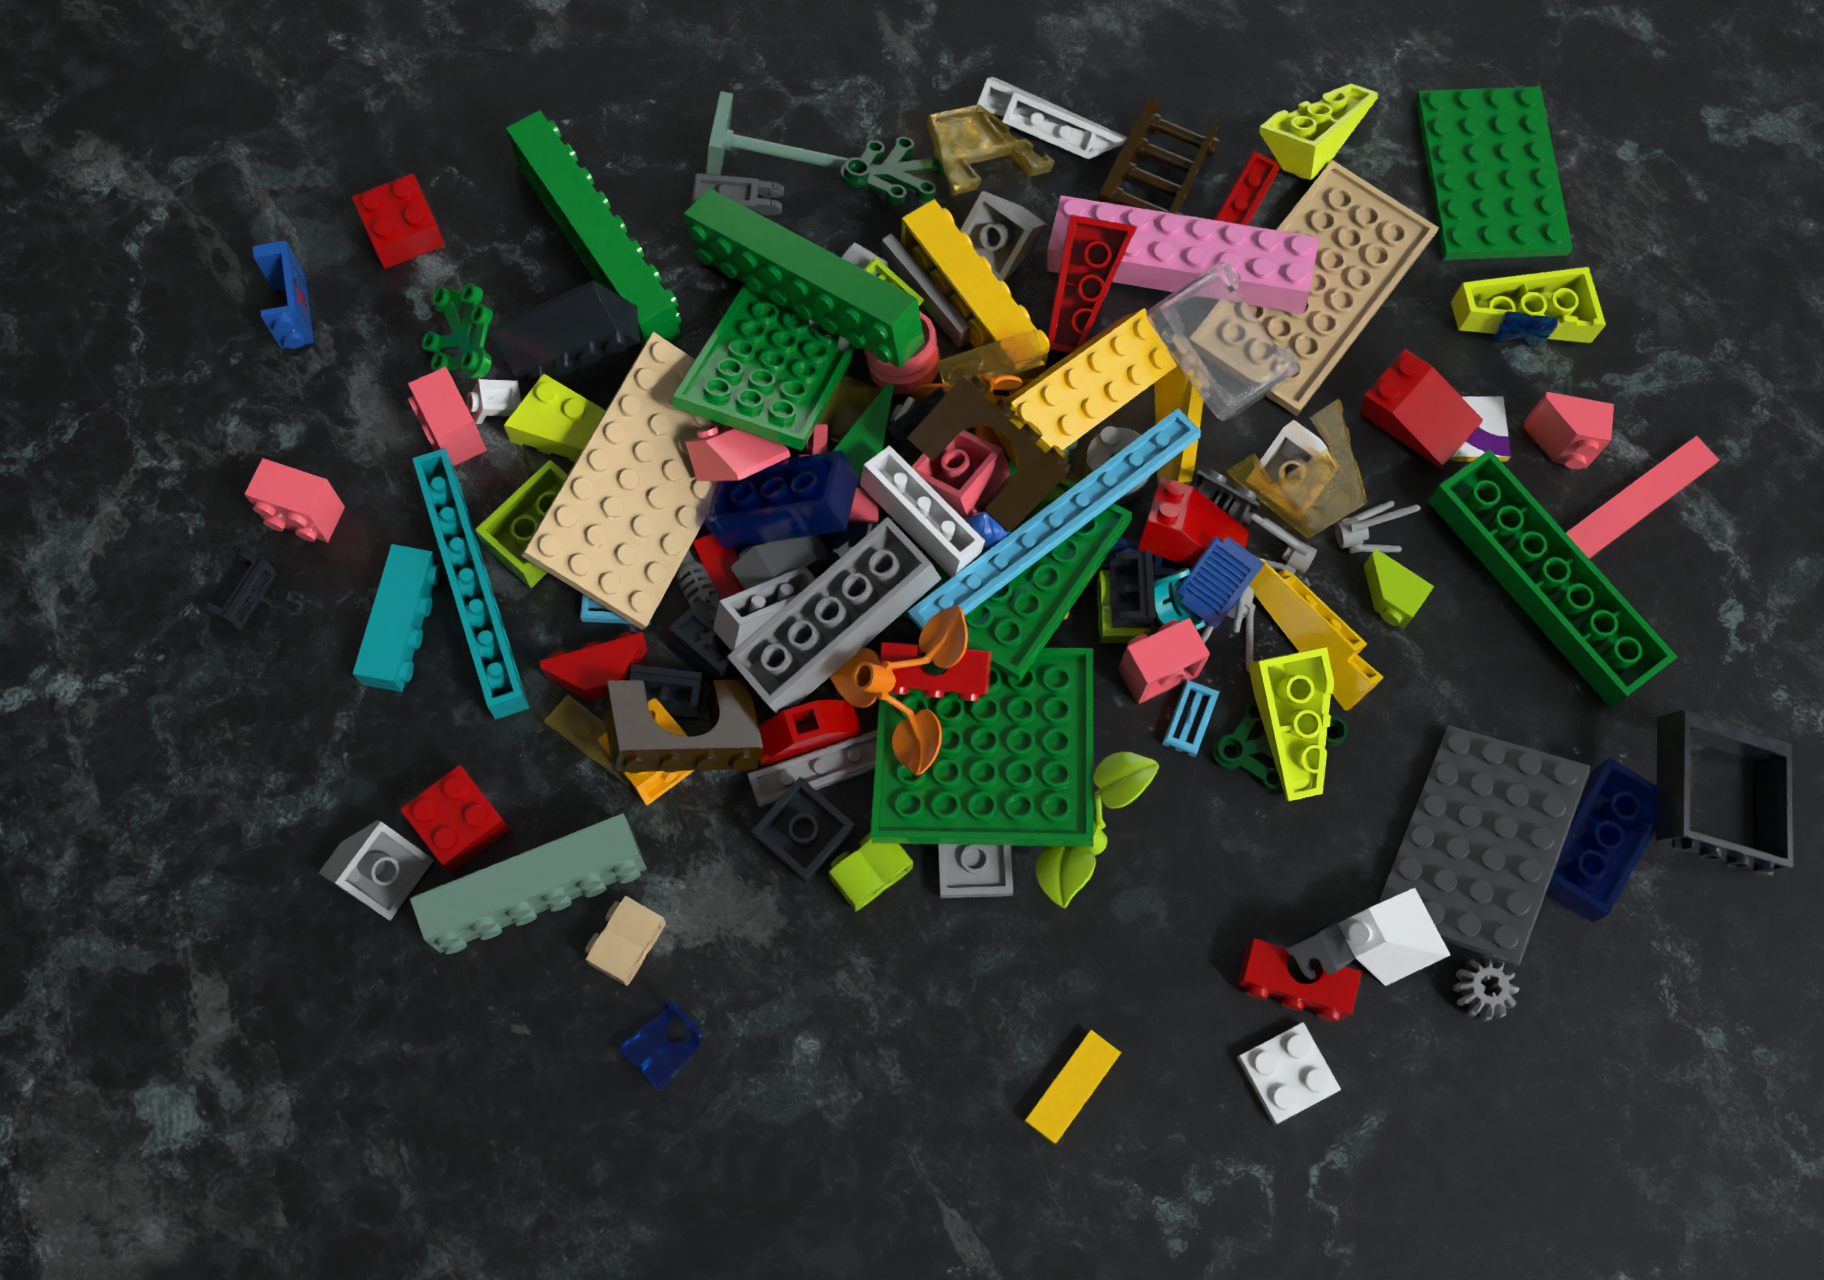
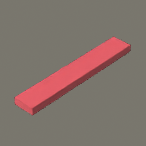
M1695 436L1567 531L1566 534L1590 559L1713 467L1719 459Z

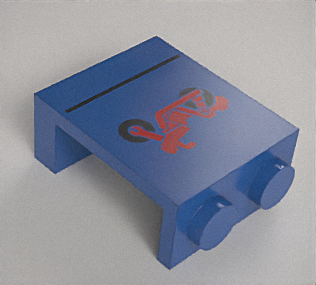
M287 241L252 246L254 259L273 292L286 290L288 306L261 310V317L281 349H295L302 347L304 344L314 343L305 274Z

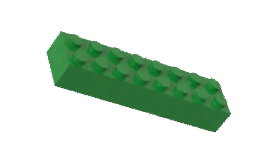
M539 110L507 127L506 131L517 166L596 282L637 305L640 342L638 344L640 347L643 348L648 337L653 332L670 343L680 338L678 324L682 321L675 309L679 306L676 297L669 288L663 289L659 283L661 282V277L654 265H647L643 260L644 253L639 243L635 239L630 241L625 234L627 233V228L620 216H613L609 211L611 207L605 194L602 191L596 192L592 186L594 181L586 167L580 169L576 163L578 161L577 156L569 143L564 145L560 140L561 133L552 119L547 121Z
M711 188L684 213L688 225V233L692 237L696 249L695 254L705 265L711 264L720 269L727 277L742 281L754 292H762L771 297L776 304L791 308L803 319H811L820 324L830 334L836 333L847 339L854 347L858 349L863 348L871 352L881 362H889L901 368L924 343L918 301L916 297Z
M1490 449L1439 485L1429 499L1428 503L1611 709L1677 658L1676 654Z

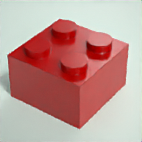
M414 173L352 197L384 269L445 246L437 223Z
M461 765L400 809L450 874H453L510 830Z

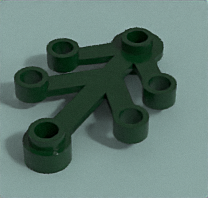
M902 136L896 139L895 147L882 165L871 166L873 162L883 159L885 146L882 142L871 140L867 142L865 152L860 158H850L845 162L840 170V178L850 187L861 188L868 186L885 194L886 201L893 206H901L905 203L907 191L901 185H892L880 179L882 177L889 178L915 190L916 197L920 201L930 202L935 197L936 185L931 181L921 180L910 174L935 171L941 176H948L956 170L959 154L951 147L941 146L935 149L933 158L901 162L903 158H908L912 155L914 148L913 140Z
M1250 702L1245 707L1243 719L1234 733L1222 735L1215 741L1212 747V755L1219 766L1225 769L1241 767L1259 778L1265 790L1276 791L1282 785L1277 768H1267L1250 756L1263 753L1274 760L1266 732L1264 731L1259 739L1245 741L1253 726L1262 722L1261 716L1259 718L1250 716L1249 709L1254 708L1259 711L1257 702ZM1331 716L1330 727H1327V729H1332L1336 733V738L1331 739L1326 736V746H1338L1347 737V724L1337 716ZM1224 748L1233 749L1235 757H1227L1224 754ZM1269 774L1276 776L1278 784H1270L1266 776Z

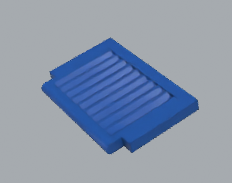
M1215 536L1190 570V575L1186 576L1176 589L1183 596L1180 602L1216 629L1265 563L1230 537L1223 541Z

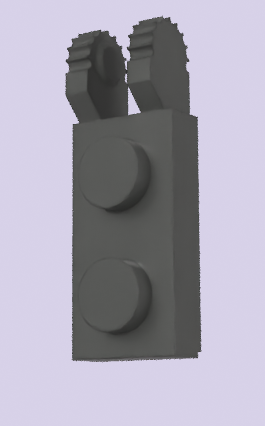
M695 174L692 205L711 188L762 215L773 216L779 215L782 212V203L773 199H764H775L783 196L784 188L779 183L759 181L758 178Z

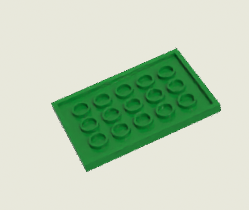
M1541 87L1419 91L1415 99L1437 226L1439 227L1438 232L1443 260L1569 255L1573 247Z
M744 284L672 397V407L784 444L788 447L803 450L858 348L851 345L847 339L836 333L830 334L820 324L811 319H803L791 308L776 304L771 297L760 291L754 292Z

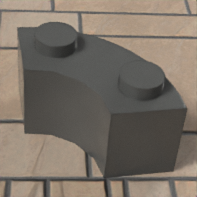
M792 526L772 542L758 546L753 545L743 550L739 554L740 559L730 568L744 590H747L803 566L814 576L829 565L831 554L814 528Z

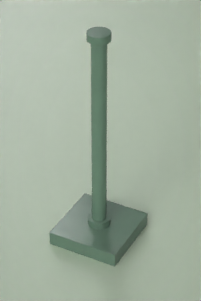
M720 91L708 146L706 174L720 175L725 150H731V147L841 170V167L849 159L734 134V130H730L733 94ZM886 177L880 178V179H885V180L893 181V180H891V179H889V178H886Z

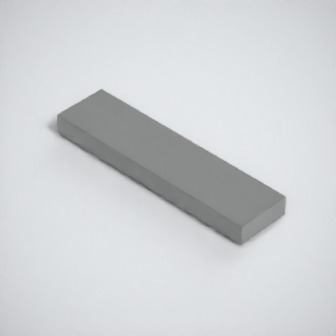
M890 234L883 238L882 258L887 261V264L901 280L924 299L922 302L923 307L955 345L960 349L968 344L970 325L894 235Z
M877 730L748 773L759 809L776 804L799 777L817 790L875 770Z

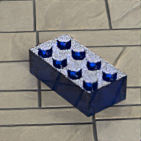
M842 450L785 459L739 481H717L705 524L724 549L846 531L859 477Z
M1608 758L1594 768L1583 789L1546 894L1592 923L1608 916L1656 830L1657 786L1612 758Z

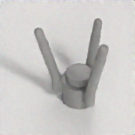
M1388 501L1353 517L1341 519L1340 522L1335 523V535L1338 545L1342 549L1349 547L1350 554L1373 552L1375 548L1381 552L1398 553L1402 550L1400 546L1363 544L1364 540L1369 539L1368 527L1420 510V506L1413 505L1367 519L1395 505L1394 501Z
M1251 513L1250 518L1288 544L1281 557L1286 560V564L1265 560V562L1275 570L1281 571L1285 569L1293 574L1298 570L1305 573L1312 563L1317 549L1297 540L1269 519L1261 518L1256 513Z
M1249 586L1227 614V616L1234 618L1233 631L1235 633L1240 631L1242 619L1246 617L1247 672H1249L1248 663L1253 662V616L1256 607L1252 603L1255 592ZM1207 623L1201 635L1204 644L1214 628L1209 623Z

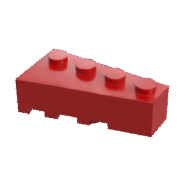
M1069 215L1047 335L1050 350L1072 353L1084 344L1137 226Z

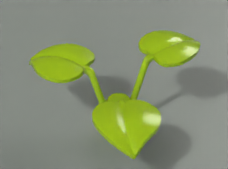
M1118 752L1106 757L1095 770L1093 778L1094 783L1099 788L1094 793L1096 820H1093V847L1047 846L1040 854L1036 863L1038 882L1048 897L1060 907L1066 908L1073 896L1088 882L1095 869V855L1100 854L1107 846V836L1102 831L1106 824L1102 818L1101 798L1103 803L1111 809L1121 808L1130 804L1146 789L1156 775L1159 765L1155 760L1131 752Z

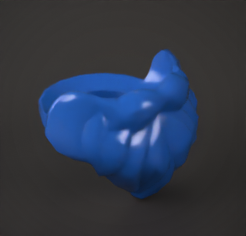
M982 508L977 514L967 517L965 521L985 540L982 550L988 551L1014 532V529L1009 532L989 516L985 508Z

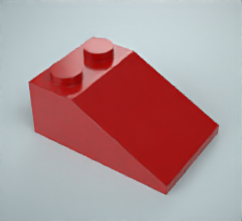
M1406 349L1364 395L1360 413L1441 469L1483 422V419L1431 365Z
M1160 477L1138 550L1144 552L1152 551L1153 555L1193 567L1215 536L1223 541L1230 537L1245 548L1249 531L1194 487L1179 481Z

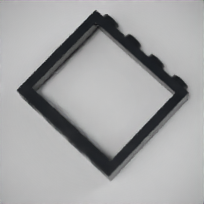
M1686 709L1659 716L1657 727L1656 841L1671 845L1672 850L1677 852L1698 853L1699 858L1704 860L1725 861L1728 867L1753 869V873L1759 876H1773L1774 871L1793 868L1792 744ZM1690 741L1756 762V850L1690 830Z

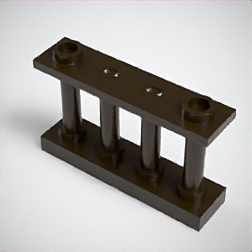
M1149 96L1099 193L1098 202L1121 204L1129 207L1183 215L1180 209L1206 156L1213 157L1220 139L1215 137L1219 124L1213 122L1205 137L1162 119V115L1158 114L1161 100ZM1157 130L1200 149L1194 161L1149 143L1150 139L1147 138L1149 132L1155 133ZM1137 155L1143 157V155L1149 156L1187 172L1188 174L1182 186L1138 168L1137 163L1134 162ZM1133 179L1176 198L1170 210H1167L1124 192L1125 188L1122 187L1124 181L1130 182Z

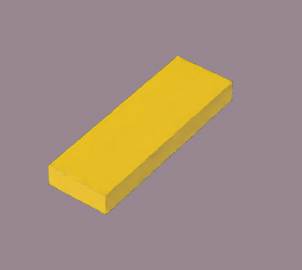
M1090 1030L1024 1122L1055 1145L1121 1052Z

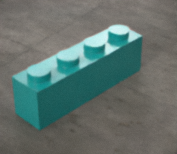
M391 544L353 671V675L361 685L403 692L405 682L411 680L414 669L412 662L414 650L420 648L423 639V630L421 629L423 619L429 616L432 608V597H430L433 585L439 583L441 577V565H439L432 551Z

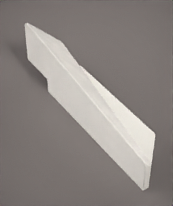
M995 77L987 78L975 108L980 111L1004 116L1002 122L1087 159L1121 146L1127 140V137Z

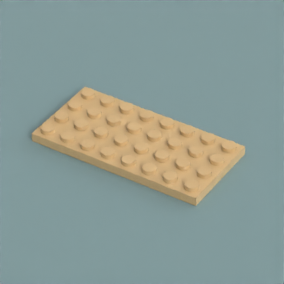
M1332 160L1277 228L1278 231L1320 237L1304 314L1220 300L1192 335L1188 344L1295 416H1298L1435 236L1439 227Z
M655 332L648 337L521 555L642 630L649 624L725 481H697L685 443L697 437L698 430L709 426H717L718 428L723 424L672 407V397L692 367L695 359Z

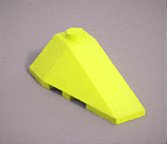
M1350 83L1323 94L1321 101L1313 104L1305 101L1299 104L1296 111L1289 113L1283 110L1274 114L1260 126L1259 132L1283 170L1293 173L1299 178L1311 180L1329 164L1376 101L1378 92Z
M1327 647L1249 662L1248 667L1254 696L1286 800L1292 801L1323 794L1327 751L1325 750L1327 727H1330L1331 715H1329L1330 697L1334 690V678Z

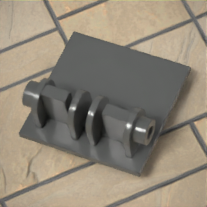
M1208 468L1206 473L1198 470L1197 474L1203 481L1201 485L1195 482L1192 487L1211 501L1216 492L1219 491L1220 493L1214 501L1216 505H1218L1223 494L1227 495L1228 499L1222 508L1224 512L1231 500L1234 499L1235 501L1227 514L1238 523L1248 526L1252 520L1250 518L1251 512H1249L1251 506L1258 509L1260 505L1259 502L1255 501L1257 494L1241 485H1238L1236 490L1225 484L1227 481L1225 476Z

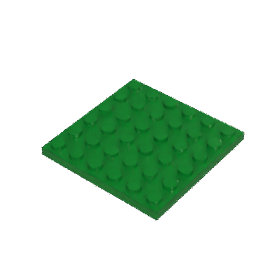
M966 429V430H965V431H967V432H969V433L975 435V432H974V431H972V430H970V429ZM1003 448V451H1004V454H1005V457H1006V460H1007V463H1008V466H1009V469H1010L1011 474H1010V476L1005 480V482L999 487V489H1000V488L1013 476V474L1016 472V468H1015V466L1013 465L1012 461L1010 460V458H1009V456H1008V454L1006 453V451H1005L1004 448ZM1063 478L1014 528V531L1075 486L1076 483ZM1113 503L966 614L967 649L992 651L991 665L1021 681L1131 522L1132 512ZM891 517V520L893 521V523H894V524H898V523ZM906 532L905 535L932 563L941 577L938 583L901 614L911 620L908 611L950 580L951 576ZM982 550L980 556L986 553L987 550Z
M1043 648L1021 681L991 665L989 693L980 695L979 701L958 699L957 692L944 691L943 698L922 696L923 689L909 688V694L888 693V695L912 709L915 715L923 709L931 710L940 722L942 741L939 752L931 766L919 775H915L910 769L903 766L893 751L892 737L894 730L902 720L908 719L907 715L887 701L879 699L871 824L872 843L1093 847V648ZM921 650V658H922V657L926 656V653H924V652ZM933 660L928 664H923L926 670L933 674H943L949 669L937 667Z

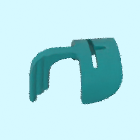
M1182 568L1154 582L1156 618L1161 626L1174 619L1181 622L1188 618L1191 619L1196 630L1206 626L1203 619L1196 617L1189 608L1180 602L1183 596L1176 591L1180 585L1181 578L1190 575L1189 568ZM1169 590H1170V594H1171V597H1172L1174 606H1175L1176 610L1178 611V614L1176 613V611H1175V609H1174L1173 604H1172L1171 601H1167V602L1163 603L1164 600L1170 598Z

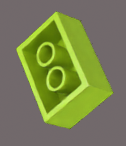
M551 460L543 465L475 529L482 545L530 588L548 572L521 555L568 476Z

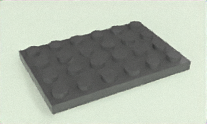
M1448 725L1378 904L1415 888L1443 941L1520 966L1589 776L1590 765Z

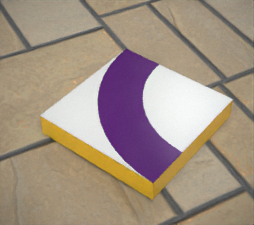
M1462 397L1483 419V422L1449 462H1473L1489 449L1500 461H1508L1511 457L1504 398Z

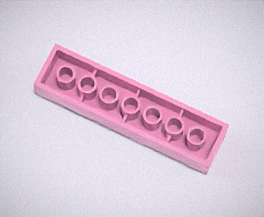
M1060 196L1047 249V271L1059 273L1069 215H1076L1137 226L1112 282L1300 314L1305 312L1320 237Z

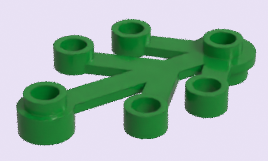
M468 283L461 292L449 286L438 287L434 291L432 304L435 305L438 311L445 314L454 335L442 336L433 331H428L424 335L422 348L435 354L431 360V369L433 371L443 367H447L449 372L461 370L463 376L469 379H481L489 372L491 356L486 353L483 347L493 312L490 308L479 304L483 296V291L480 287ZM462 302L466 303L463 320L458 312ZM474 324H476V329H475V333H474V337H473V341H472V340H471L472 331H473ZM460 348L462 356L451 357L439 351Z

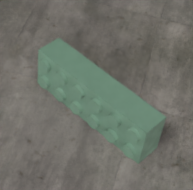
M624 813L412 897L410 900L424 940L438 952L445 951L446 954H452L467 947L466 942L478 937L481 940H486L501 934V928L516 923L517 926L530 923L537 918L536 914L550 909L552 912L562 910L572 904V899L584 894L587 898L593 897L606 891V886L614 882L620 881L621 884L631 882L641 876L640 872L647 868L633 831Z

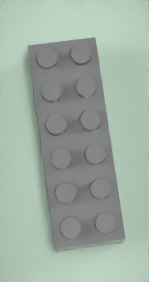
M887 517L727 657L767 705L779 714L784 710L796 707L938 583L941 577L924 554Z

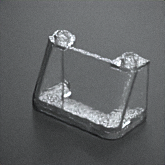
M1225 262L1217 263L1146 312L1152 327L1207 406L1222 421L1237 417L1300 371L1296 365L1299 360L1294 351L1288 345L1282 347L1280 344H1275L1239 294L1237 291L1240 288L1238 281L1241 280V277L1230 263L1226 265Z

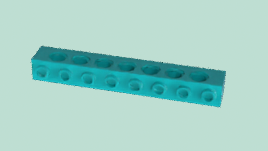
M446 448L412 458L487 707L495 719L529 709L455 466Z

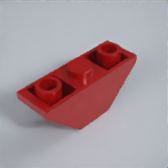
M625 632L618 635L615 640L605 643L599 641L590 642L583 645L581 650L570 653L566 651L550 654L547 659L539 662L546 679L590 701L604 696L607 681H629L631 665H639L648 648L643 632L637 634L635 632Z
M816 700L780 712L759 726L763 743V750L759 760L761 766L863 734L854 706L846 700Z

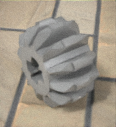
M1482 957L1479 963L1471 959L1466 962V969L1457 971L1456 976L1461 982L1453 985V990L1463 994V997L1457 1000L1459 1006L1467 1003L1470 1005L1468 1016L1473 1017L1480 1012L1482 1020L1488 1021L1492 1019L1493 1015L1497 1018L1504 1017L1506 1015V1008L1510 1009L1516 1005L1517 1002L1511 995L1518 993L1520 988L1510 985L1509 980L1515 977V973L1508 972L1504 974L1502 972L1504 962L1498 961L1492 965L1489 957ZM1485 982L1486 984H1488L1486 990L1488 993H1490L1489 995H1486L1484 993L1485 986L1481 983Z

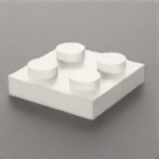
M1304 1022L1237 1057L1273 1125L1341 1090Z

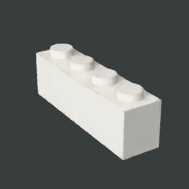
M890 445L864 464L860 485L951 578L980 557L985 540Z

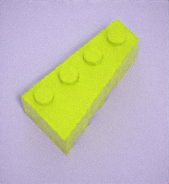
M1589 267L1464 282L1451 300L1458 330L1592 343L1606 325Z
M543 374L506 421L504 427L511 443L521 446L523 444L537 448V451L549 455L554 453L569 458V461L576 462L606 410Z

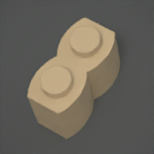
M625 896L621 903L616 901L611 906L605 918L608 922L606 928L601 934L595 933L592 936L585 952L588 953L586 960L589 965L628 986L639 970L647 953L660 936L666 922L664 917Z

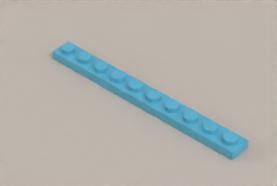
M1177 408L908 611L909 617L922 631L926 623L945 608L959 606L965 616L1199 439L1201 430Z

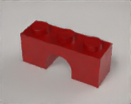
M882 642L880 665H883L885 661L898 662L921 658L919 644ZM966 648L961 660L943 674H933L926 670L923 665L893 669L895 685L888 693L909 694V688L923 689L922 696L943 698L944 691L957 692L958 699L979 701L980 695L989 693L992 651Z
M1255 938L1247 944L1237 987L1246 989L1245 994L1262 1000H1267L1268 996L1282 1000V1006L1296 1011H1303L1304 1007L1318 1011L1317 1017L1331 1022H1339V1019H1345L1352 1015L1362 971L1345 966L1329 976L1322 968V964L1317 966L1314 981L1311 984H1303L1294 980L1288 972L1287 960L1289 953L1286 950L1287 948Z

